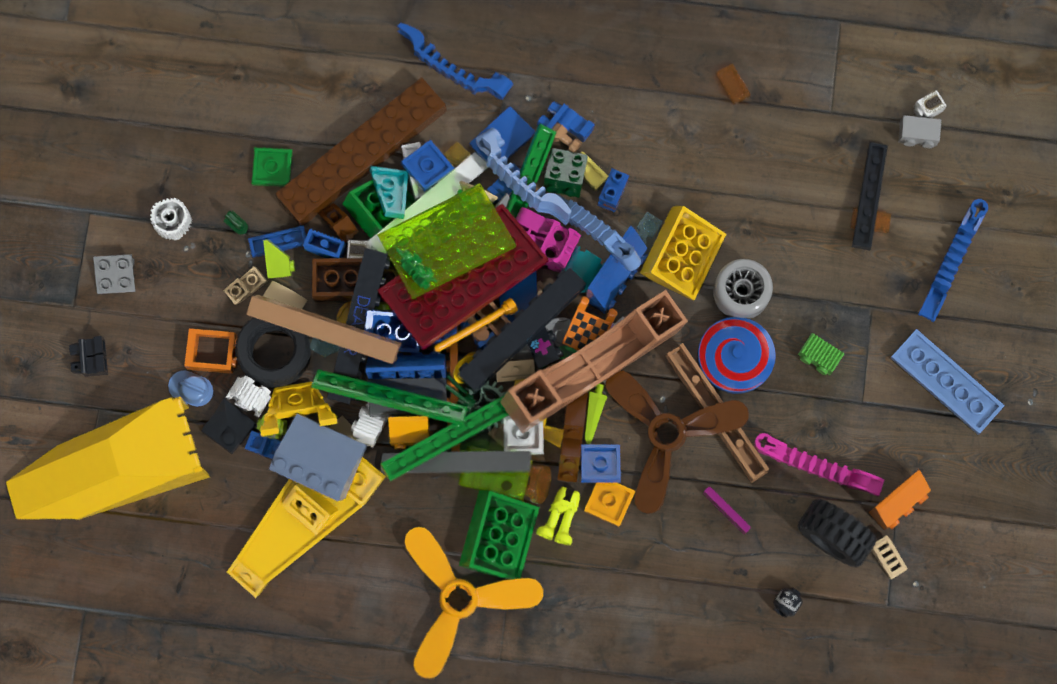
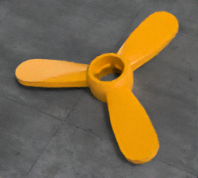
M413 528L405 536L404 544L412 559L421 571L441 589L439 602L443 612L426 634L414 660L415 671L423 678L431 679L439 675L453 647L459 620L469 617L477 607L504 610L530 608L538 605L542 600L543 588L537 580L531 578L505 580L475 588L468 581L455 578L445 553L431 532L426 528ZM458 586L460 589L465 590L469 596H472V600H469V604L466 608L462 609V612L453 609L449 602H446V598Z

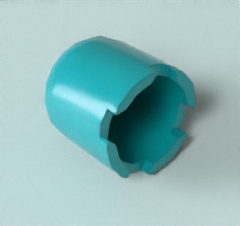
M576 245L564 270L567 271L571 268L586 283V288L581 293H587L588 287L605 263L601 264L602 259L588 250L585 252L580 251L581 247Z

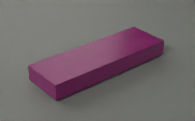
M708 487L703 492V495L743 535L751 529L711 487Z

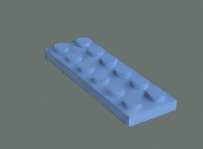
M917 329L891 357L895 363L978 435L1005 406Z

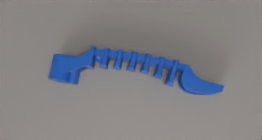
M403 23L397 26L399 28L398 32L412 42L415 50L414 54L419 57L421 62H425L429 68L435 69L438 74L441 73L446 79H451L456 85L459 84L463 89L470 90L472 94L489 92L502 100L513 86L510 79L497 72L490 79L479 77L475 81V77L471 73L467 78H464L466 72L462 68L458 73H455L457 67L451 64L447 68L448 61L445 58L440 63L438 62V59L441 57L439 52L436 51L432 57L429 56L434 51L435 46L430 43L424 49V36L419 30Z
M976 199L968 208L957 229V234L954 236L953 242L944 256V261L935 275V280L931 284V288L919 311V316H923L932 322L935 321L946 299V293L950 289L951 283L955 278L954 276L958 271V266L962 263V258L967 252L966 249L971 244V239L976 234L988 211L986 201ZM978 208L979 213L976 215V217H974L976 209Z

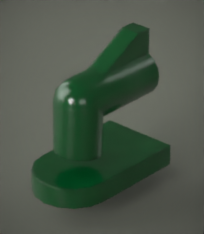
M228 211L223 222L237 234H245L248 231V224L234 211Z

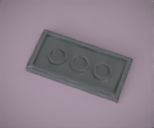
M446 378L368 379V382L447 401ZM369 402L370 417L422 416Z

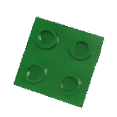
M396 249L403 257L400 261L401 267L409 276H412V279L415 280L420 288L426 290L430 287V281L438 282L434 277L435 273L428 266L425 267L421 263L423 260L418 254H412L408 250Z

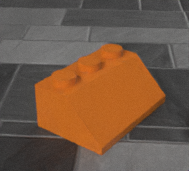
M920 470L911 475L868 512L883 530L888 527L892 530L900 523L898 519L902 515L907 517L915 510L912 506L917 502L922 504L929 498L927 493L931 489Z

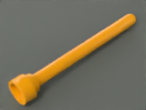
M511 298L505 300L501 308L436 344L434 350L440 352L504 314L512 315L516 313L518 308Z

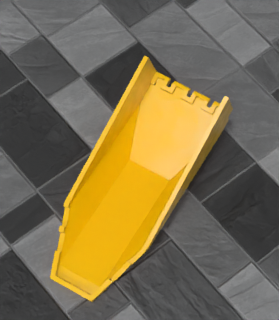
M181 397L165 399L51 449L6 481L16 519L79 520L209 478V473L200 465L197 453L189 455V452L195 451L196 448L192 435H183L190 432L186 416L178 418V415L185 413L184 410L189 409L188 404Z

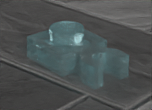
M649 212L645 214L636 228L640 231L638 235L645 245L647 237L653 239L663 224V221Z

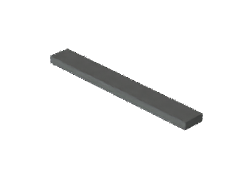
M443 452L407 473L530 472L531 452ZM382 453L381 463L399 453Z

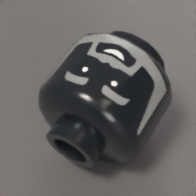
M792 587L790 589H781L773 601L775 612L785 618L788 616L793 617L803 603L800 592Z

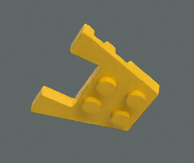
M312 382L276 387L273 390L268 405L269 409L265 413L263 426L261 425L260 431L261 436L278 434V419L291 418L296 416V414L309 415L311 413H318L320 426L337 424V418L335 413H332L328 403L324 401L319 390L312 388Z

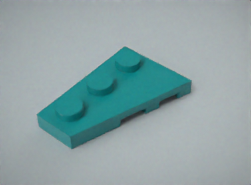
M371 166L370 173L384 216L404 219L408 172Z

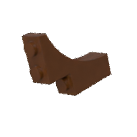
M588 392L569 403L566 407L558 480L577 482Z

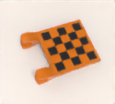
M582 296L562 344L579 351L611 328L617 316L615 309L610 308L604 320L585 311L589 298Z

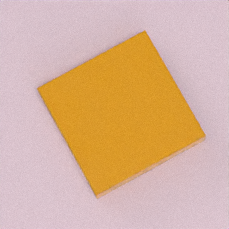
M596 483L584 511L620 527L635 491L619 483Z

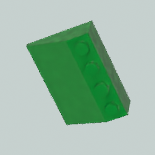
M373 179L350 191L343 202L344 207L370 239L395 219L384 216ZM408 190L406 193L405 210L416 202ZM426 219L387 252L389 254L388 258H395L400 255L396 250L397 248L405 251L414 245L413 239L423 233L427 227L430 231H433L436 227Z
M479 490L459 566L507 580L521 579L539 507L489 490Z

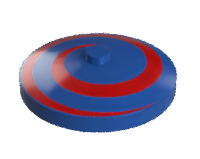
M729 317L714 323L705 332L698 348V363L708 381L717 389L733 394L747 393L758 388L768 379L775 364V347L770 335L760 324L747 318Z

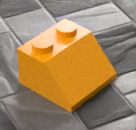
M426 416L388 417L390 445L395 446V449H406V446H413L430 437L429 419Z

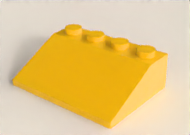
M673 206L640 273L655 283L691 300H695L726 233L688 208Z

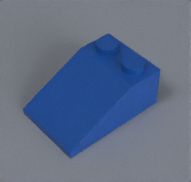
M366 310L365 331L401 342L398 350L400 352L419 353L420 346L392 310Z

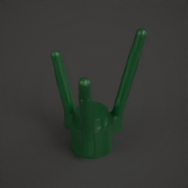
M447 375V378L462 395L448 384L445 385V388L459 398L456 404L468 407V414L476 400L455 379Z

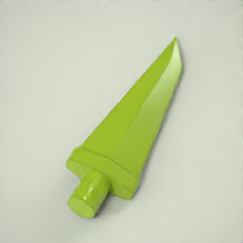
M602 384L596 386L595 392L589 391L584 435L586 444H591L605 401L607 400V396L602 394L604 388Z

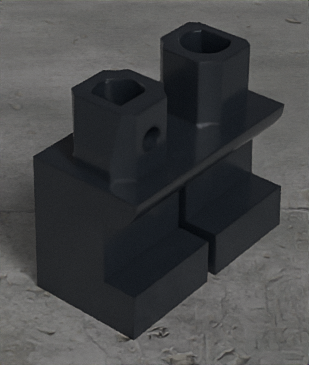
M95 336L92 339L86 340L78 339L79 343L69 345L71 356L80 355L79 362H71L70 364L73 374H83L85 377L108 375L107 358L105 357L107 356L106 343L102 336Z

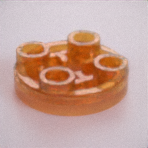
M546 465L532 466L530 469V485H527L525 495L530 497L533 503L542 504L550 490L551 470Z

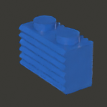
M312 229L308 231L303 244L305 251L327 259L343 258L347 249L344 240L334 239L330 235H323V233L316 232V230L313 231Z

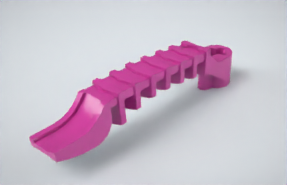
M766 433L758 435L754 442V448L758 453L769 456L777 462L786 463L788 466L807 471L809 474H815L819 478H826L830 482L834 481L848 488L880 496L885 481L880 477L858 469L851 471L848 470L846 465L840 467L836 462L832 464L827 462V459L821 460L816 455L810 456L805 451L803 453L799 452L797 448H789L787 444ZM762 440H766L767 445L764 448L761 447L760 442Z

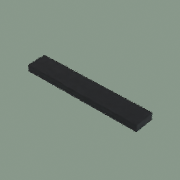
M869 142L851 246L853 248L870 251L872 247L888 145L874 142Z

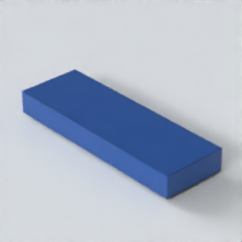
M304 225L248 238L252 257L265 255L263 240L267 239L283 251L303 246L306 239Z

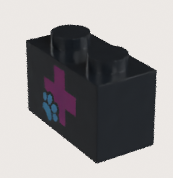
M546 327L528 343L539 370L559 363L563 360L562 357H564L560 346L557 347L555 344L557 338L553 330H548Z

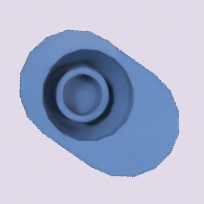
M179 371L169 380L168 388L170 394L174 398L181 397L189 405L203 406L212 398L213 387L210 381L200 375L189 371Z

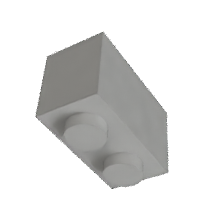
M904 115L900 121L899 143H904L906 146L923 145L924 148L936 147L940 141L941 119Z

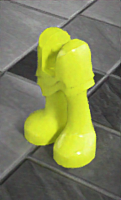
M562 486L550 505L549 511H551L546 525L540 526L536 534L545 539L552 540L559 516L564 513L554 541L570 546L572 544V537L569 535V528L573 515L577 512L580 493L574 490L570 502L563 500L567 488Z

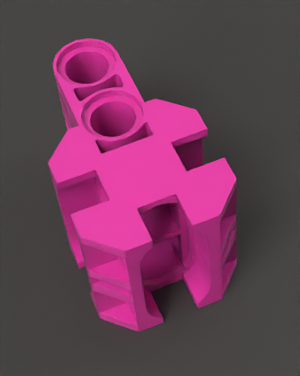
M521 207L515 219L544 254L546 250L554 252L555 256L548 258L549 262L546 265H548L549 269L560 273L565 269L581 235L570 227L567 229L561 226V223L556 220L545 218L527 208ZM554 234H561L563 240L556 241L554 238Z

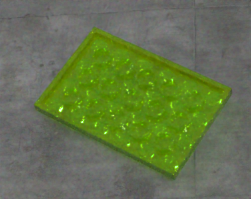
M480 183L377 234L412 300L516 247L513 238ZM396 249L408 250L412 254H418L423 260L421 263L425 267L428 266L435 273L434 277L438 282L430 281V287L426 290L420 288L415 280L412 279V276H409L401 267L400 261L403 257Z

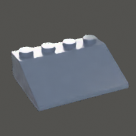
M296 414L275 452L269 469L336 501H341L347 496L367 445L329 427L320 426L318 422L305 416Z

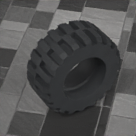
M816 499L812 501L798 522L799 531L811 543L834 559L851 567L861 566L876 544V537L868 527L853 515L826 500Z

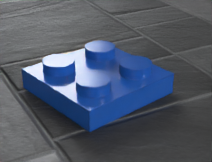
M431 140L401 161V165L424 192L454 171V167Z
M581 445V483L621 482L620 445Z

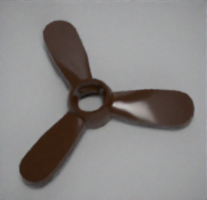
M620 370L606 379V389L609 395L628 413L649 426L648 436L654 448L642 471L635 494V504L643 513H656L662 507L670 479L672 452L683 446L687 437L715 435L739 429L749 419L748 408L738 400L722 402L703 408L683 419L671 413L661 414L647 391L629 373ZM673 421L672 423L677 427L679 436L673 442L663 445V442L658 438L656 430L663 423Z

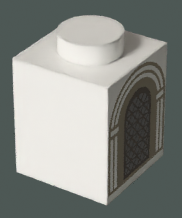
M936 90L918 100L914 106V111L917 117L932 118L943 112L946 104Z
M348 240L347 258H363L365 248L376 249L368 241Z

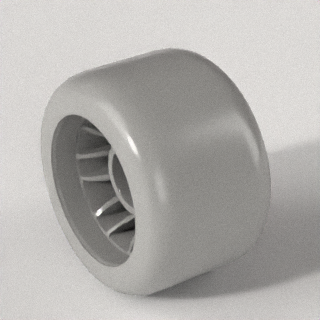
M737 259L726 264L718 273L713 287L714 300L721 312L728 317L747 319L754 318L763 312L773 292V283L769 272L760 263L750 259ZM743 288L747 294L740 295L737 289Z

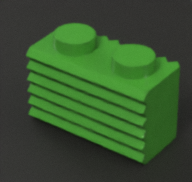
M811 333L798 355L805 364L810 365L811 363L816 366V370L819 373L831 375L843 357L844 352Z

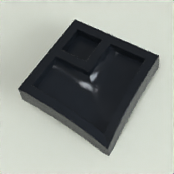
M224 398L201 431L230 454H233L254 429L256 423Z

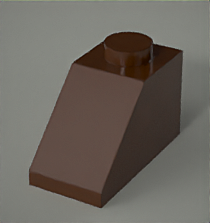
M332 203L319 213L320 217L341 241L351 240L359 232L348 215L335 203Z

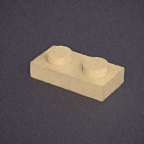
M534 359L509 361L496 373L497 382L529 378L535 374Z

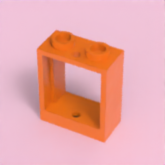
M189 329L184 365L186 369L233 374L234 368H237L238 364L237 357H235L236 333ZM199 336L229 339L226 365L196 362Z

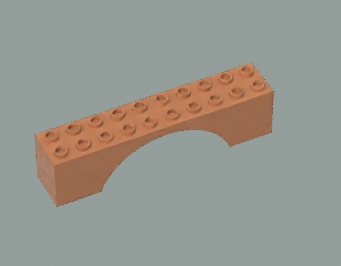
M664 290L636 308L623 320L579 351L549 368L539 370L508 390L500 402L523 434L677 334L688 321L669 293Z

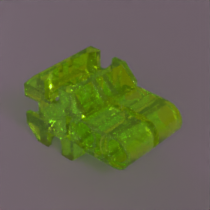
M467 446L466 452L490 451L473 446ZM530 472L460 473L458 485L476 490H489L523 501ZM504 481H509L512 484V488L510 490H503L501 484Z

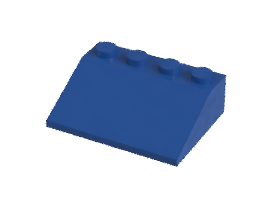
M630 226L622 238L633 246L641 259L642 265L648 257L646 254L647 246L636 230ZM611 254L587 289L586 297L589 298V304L605 314L607 310L615 306L617 302L615 298L618 294H623L627 288L625 283L628 279L632 280L637 270H626Z
M436 351L430 352L429 355H423L422 352H412L411 355L403 356V353H398L397 360L393 364L368 357L366 374L368 379L446 378L447 380L446 355Z

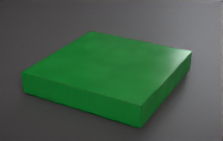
M254 147L252 185L276 187L287 185L291 180L292 149Z

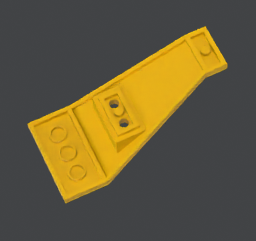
M362 457L347 496L341 501H336L289 479L227 573L256 598L269 581L363 507L382 483L385 476Z

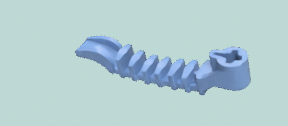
M490 128L476 137L478 147L488 156L486 166L490 167L493 173L499 176V180L504 181L506 186L514 191L515 195L518 194L523 202L526 201L529 207L535 208L537 212L549 213L559 219L564 225L569 223L571 210L558 195L554 193L546 194V189L543 186L535 192L536 183L532 182L527 186V177L524 176L519 179L520 171L517 169L513 172V164L511 162L507 164L506 156L501 157L500 147L505 142L495 128Z
M557 194L571 210L570 225L579 227L587 235H591L594 240H598L601 246L604 245L607 251L626 270L633 271L640 266L641 259L635 249L616 230H612L609 225H605L602 220H599L588 210L586 211L583 206H579L577 202H573L571 199L568 201Z

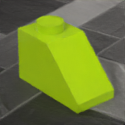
M269 239L263 240L268 279L292 276V272L295 271L294 260H290V256Z

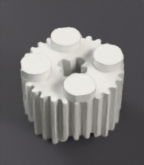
M167 198L166 201L163 199V202L159 201V203H155V206H152L151 224L161 237L169 238V240H179L183 237V234L186 235V231H189L188 228L191 227L189 224H191L192 219L183 202L176 198H171L170 200Z
M245 375L242 378L238 377L226 398L228 400L234 399L237 407L246 412L252 410L255 412L254 416L260 417L271 399L269 395L271 391L264 386H255L253 384L255 381Z

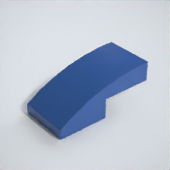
M251 431L245 449L273 459L281 441L263 437L260 433Z

